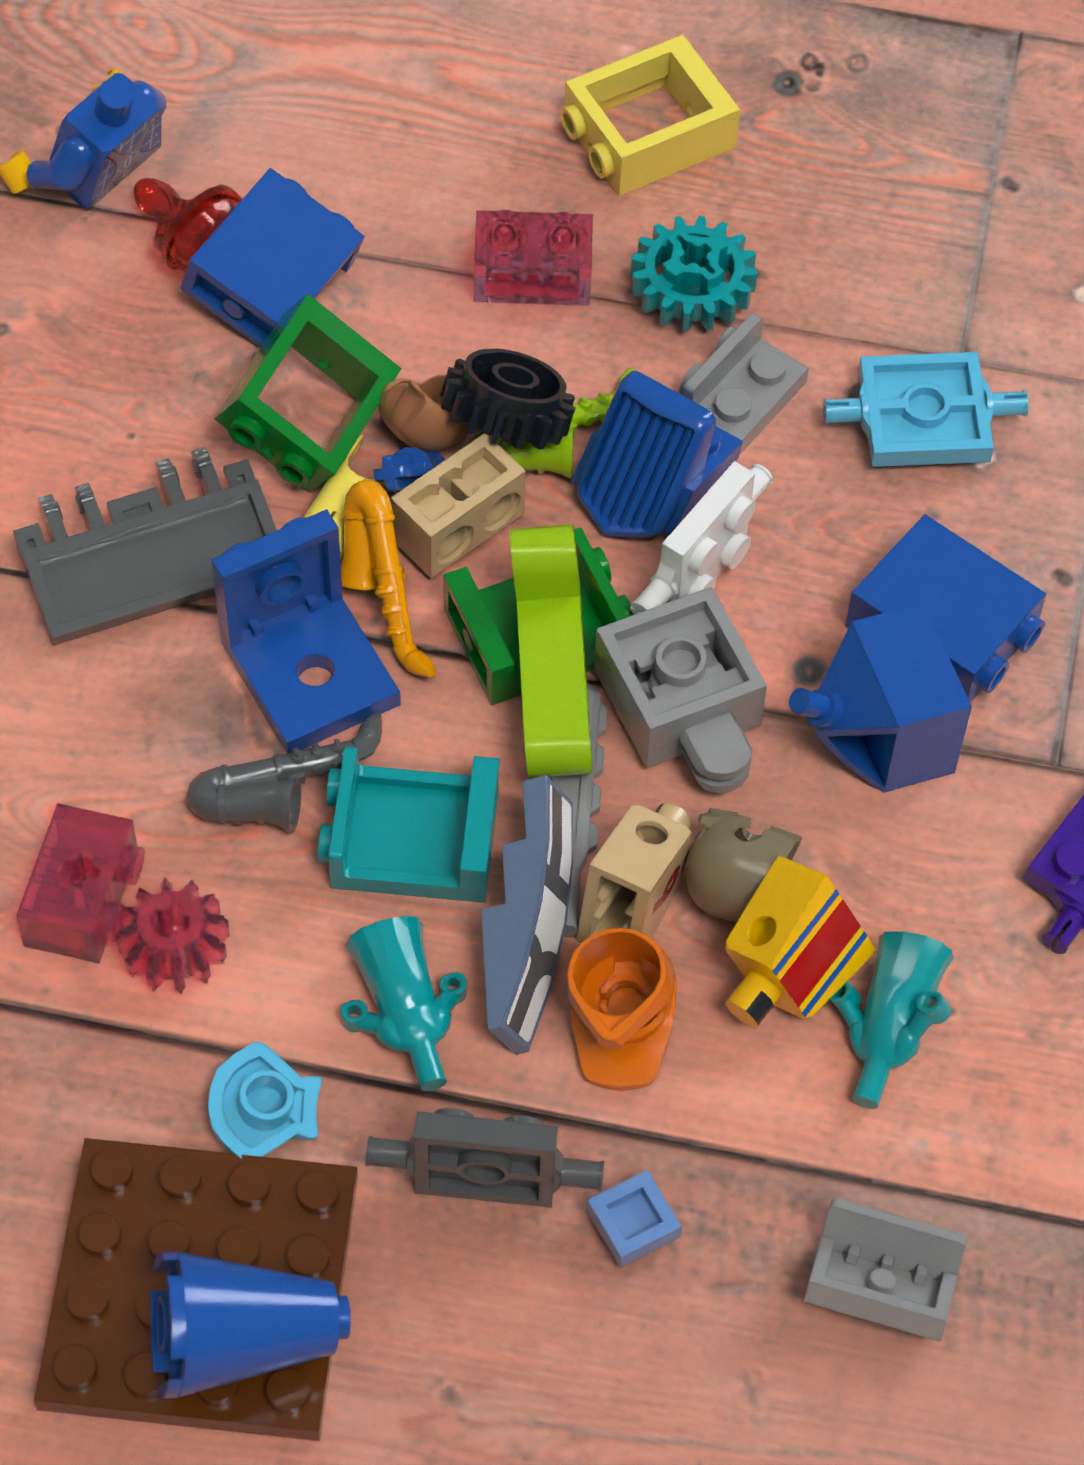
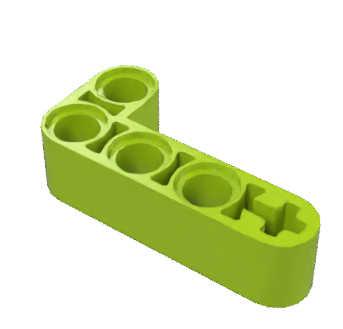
M574 525L510 529L511 559L517 601L524 742L528 779L543 775L557 777L593 774L582 605Z

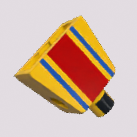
M778 856L773 862L726 940L725 950L745 978L727 999L725 1005L739 1020L754 1028L759 1026L773 1006L802 1019L813 1017L877 950L826 874L782 856Z

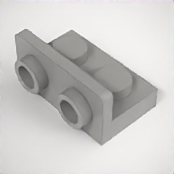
M751 313L738 328L731 326L723 333L716 345L715 352L703 365L696 363L688 370L679 389L680 394L711 411L715 416L717 427L743 440L740 454L806 384L809 370L807 366L761 339L763 318L754 313Z

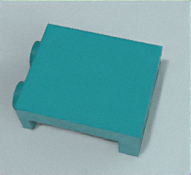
M345 747L341 769L330 768L326 803L329 807H336L333 825L322 824L318 846V862L329 864L330 888L486 903L499 795L500 758L474 756L472 775L364 766L359 763L358 748Z

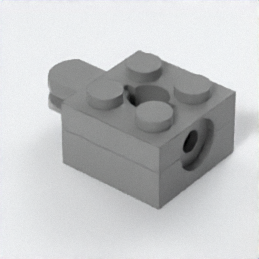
M713 588L704 589L597 628L594 671L646 769L683 755L697 782L707 792H731L743 785L749 776L753 750L743 732L761 726L767 685Z

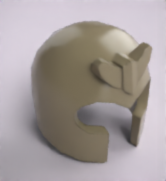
M709 808L707 813L700 814L698 822L704 825V827L695 836L690 847L685 868V882L689 895L699 908L713 917L737 923L773 862L778 856L792 860L800 846L802 836L771 826L770 829L766 828L762 835H754L746 829H751L750 817L737 815L738 812Z

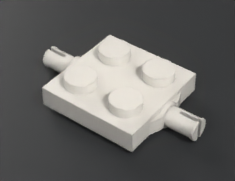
M735 461L662 543L661 560L657 572L651 577V583L631 603L630 609L634 615L710 587L714 590L716 578L726 567L734 569L740 564L751 544V538L747 536L748 523L756 508V502L754 501L772 483L773 477L768 469L760 464H753L750 470Z

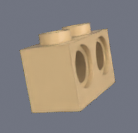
M482 434L391 497L393 514H395L396 519L393 520L397 546L432 579L524 514L526 471L498 444L490 443L489 435Z

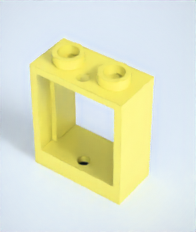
M680 35L566 81L565 104L561 108L560 116L567 135L572 140L578 139L587 151L590 164L599 178H606L616 193L621 196L736 148L740 108L685 36ZM665 86L688 119L626 143L603 111Z

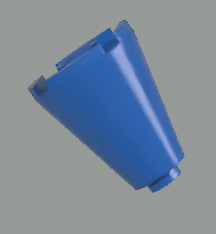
M179 1251L158 1252L156 1255L153 1272H166L165 1290L151 1291L150 1341L153 1373L168 1372L169 1380L157 1388L158 1395L163 1399L180 1398L335 1354L338 1340L349 1338L351 1327L349 1300L347 1296H337L335 1285L331 1281Z

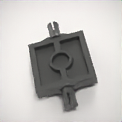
M441 1108L434 1113L417 1111L415 1131L410 1141L373 1138V1136H369L365 1164L368 1167L380 1166L407 1169V1173L415 1179L416 1194L552 1208L553 1194L560 1189V1186L602 1191L605 1161L563 1158V1154L557 1148L558 1126L544 1125L542 1121L534 1117L514 1115L504 1120L476 1118L471 1113L462 1109Z

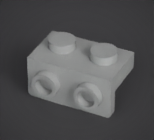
M834 1198L830 1204L804 1302L941 1342L967 1237L958 1232L844 1199Z

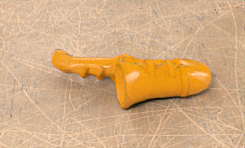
M368 479L361 480L353 484L346 494L344 510L342 511L344 518V554L341 561L342 586L357 590H376L375 595L382 599L383 607L381 608L382 616L388 622L386 633L392 638L393 651L398 661L410 673L433 678L436 676V670L432 661L424 652L417 649L416 644L412 640L405 591L407 575L404 572L403 565L400 566L393 520L396 519L389 496L380 483Z

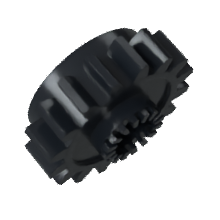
M481 349L467 356L466 360L457 359L454 368L449 367L440 395L443 397L441 408L452 411L450 415L452 422L468 423L467 432L469 434L475 435L482 432L489 435L490 443L498 444L503 439L506 442H510L515 449L521 450L524 442H529L539 450L545 448L546 442L559 445L562 437L568 434L576 409L573 406L574 395L566 393V383L555 369L532 356L506 349Z

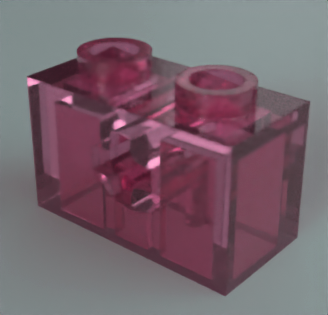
M57 803L16 914L24 947L100 964L107 941L116 942L121 933L125 917V904L121 903L126 886L127 884L134 886L137 884L143 868L145 851L144 847L137 846L132 819Z

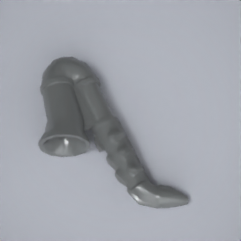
M378 712L369 716L361 724L357 736L349 741L340 742L339 739H334V743L330 745L319 746L317 743L312 745L311 749L301 751L298 748H293L292 753L273 755V758L232 766L225 764L221 765V767L201 772L189 784L186 797L188 805L192 812L203 820L219 823L234 822L235 825H242L245 821H257L258 825H265L267 822L280 826L286 832H294L300 814L301 784H305L306 776L311 774L320 776L328 772L330 768L341 769L345 747L358 748L359 761L373 755L381 740L382 716Z

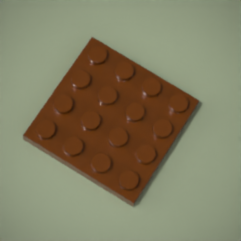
M85 1138L34 1397L36 1409L38 1411L320 1441L332 1355L180 1398L163 1399L158 1395L157 1388L169 1380L168 1372L153 1373L150 1341L151 1291L165 1290L166 1272H153V1265L158 1252L179 1251L331 1281L335 1285L337 1296H341L358 1182L357 1167L242 1155L241 1159L232 1153Z

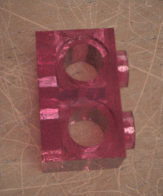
M476 210L474 302L590 306L593 214Z

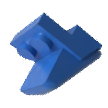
M631 371L620 381L601 426L591 435L576 472L572 476L571 483L577 486L579 500L604 535L651 538L662 533L668 537L708 492V489L739 458L743 440L717 427L715 416L705 407L641 372Z

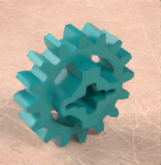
M681 216L675 217L674 229L668 230L659 223L654 225L653 239L640 237L637 254H632L631 259L633 296H642L641 309L646 313L658 308L660 310L659 323L662 325H666L673 318L681 319L682 331H689L693 321H701L707 331L713 330L714 318L718 316L724 321L732 323L735 319L736 308L748 309L752 292H755L758 270L755 269L756 253L752 250H744L746 237L743 234L729 238L727 237V223L721 222L714 229L706 227L705 216H699L695 226H687ZM660 263H662L663 270L662 273L658 275L656 269L660 265ZM729 271L731 274V279L726 284L724 282L725 273Z

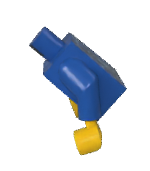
M115 66L107 71L109 77L98 85L94 84L91 87L94 92L72 109L62 120L49 161L35 160L31 162L25 150L22 149L13 153L9 161L0 164V176L12 194H16L29 186L34 189L64 190L88 211L161 147L162 114L167 104L164 95L146 82L139 80L131 81Z

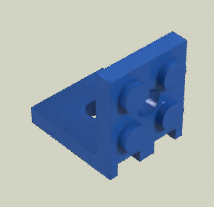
M327 509L307 518L293 519L280 530L250 543L242 542L235 544L222 555L211 559L221 644L286 753H292L293 748H298L301 751L364 722L375 712L382 714L401 705L400 690L342 598L339 528ZM314 667L324 668L333 675L327 683L319 686L307 685L299 679V676L305 670Z

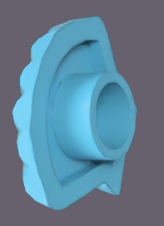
M253 1042L233 1054L217 1068L210 1086L208 1102L209 1121L215 1137L226 1147L229 1153L236 1154L241 1159L242 1155L263 1157L291 1138L305 1141L315 1140L318 1136L317 1102L322 1078L317 1076L301 1077L270 1047L264 1043Z

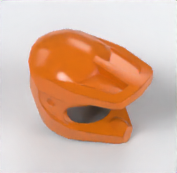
M610 928L586 938L574 951L569 962L567 975V994L571 1003V1022L582 1074L588 1082L596 1086L617 1091L640 1089L651 1085L658 1078L672 1034L676 1005L677 979L671 958L653 939L633 929Z

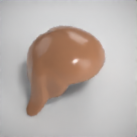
M444 374L430 377L424 382L398 378L387 384L381 393L378 408L383 421L399 440L412 448H418L425 452H436L454 447L468 434V423L452 422L450 420L452 411L441 408L443 397L440 395L446 377Z

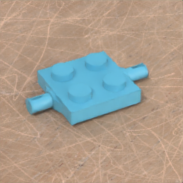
M978 352L860 357L858 367L859 398H824L823 400L825 424L860 422L861 428L868 438L872 467L991 462L994 450L990 427L992 417L1027 416L1029 408L1026 390L992 393L989 385L982 377Z

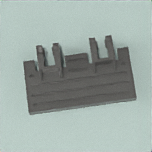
M204 447L192 451L191 463L196 478L199 479L204 495L187 501L181 489L180 479L175 466L172 465L169 458L155 463L157 475L168 506H163L157 487L107 502V509L112 520V524L109 525L104 524L90 484L85 483L75 486L76 504L80 514L83 515L88 531L68 537L62 521L63 516L60 506L55 501L53 495L49 494L39 497L40 509L51 542L45 543L39 523L13 530V534L52 645L55 646L214 596L215 586L211 559L222 555L235 544L242 542L250 543L277 531L258 479H255L249 460L245 459L223 466V472L229 488L222 489L207 449Z

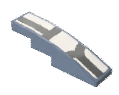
M547 775L523 781L526 839L502 845L505 903L481 910L488 1030L516 1055L529 1052L551 991L566 928L573 871V802Z

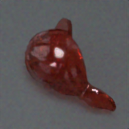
M142 178L134 186V199L138 207L157 220V229L152 241L153 247L161 252L162 261L173 270L180 269L183 272H186L188 263L194 254L242 200L241 196L231 186L223 184L209 188L190 200L180 198L170 184L154 178Z

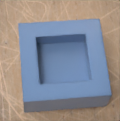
M648 1170L587 1200L586 1211L620 1268L681 1237L682 1226Z

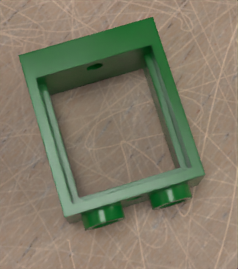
M306 294L281 316L214 420L228 430L229 435L235 442L245 448L256 451L274 465L278 474L285 481L302 487L310 493L335 475L380 404L381 393L384 387L395 380L402 368L313 297ZM290 347L356 398L325 449L321 448L258 398Z

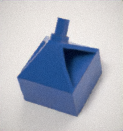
M924 602L852 621L820 688L814 691L797 688L789 698L790 709L794 713L806 717L807 721L813 726L817 737L847 767L884 793L955 773L972 708Z

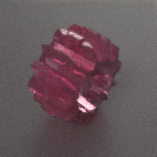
M164 877L160 886V893L155 895L139 887L138 893L135 895L137 906L122 907L119 919L123 929L119 930L116 935L117 949L119 953H122V956H126L124 961L128 973L132 978L146 974L147 986L151 987L153 992L166 980H172L175 990L182 994L186 988V978L190 976L207 984L208 979L211 977L209 965L224 964L227 951L226 945L223 942L227 941V937L230 936L228 919L224 918V915H219L221 913L219 900L215 897L214 893L200 897L199 887L193 880L181 891H174L172 883Z

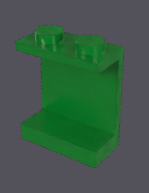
M582 527L575 529L574 533L580 580L586 672L594 670L596 629L634 614L630 609L631 603L625 595L617 596L610 583L612 578L611 570L603 550L600 547L592 549ZM467 566L443 574L444 610L491 706L521 696L518 617L514 578L478 590Z

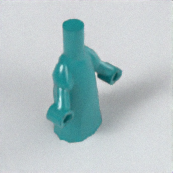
M392 917L360 928L349 936V940L345 945L354 957L380 1014L368 1012L365 1002L352 1000L344 1003L341 1007L342 1026L349 1032L364 1031L375 1034L377 1040L384 1046L396 1051L409 1052L421 1090H436L444 1086L447 1080L435 1045L444 1038L450 1028L451 1011L466 997L467 980L459 972L443 976L440 981V995L435 998L423 941V923L419 921L418 917ZM450 986H456V987H458V988L455 989V990H452V989H450L449 987H450ZM353 1013L359 1014V1016L357 1017H351L349 1015Z
M905 931L884 932L879 936L878 953L865 1013L859 1008L861 996L850 982H846L829 999L837 1007L850 1028V1044L857 1057L864 1063L852 1100L858 1105L870 1109L878 1108L890 1071L904 1065L918 1053L921 1044L919 1040L932 1024H941L950 1017L952 1011L950 1004L940 992H937L942 977L954 958L952 950L946 947L944 943L925 935Z

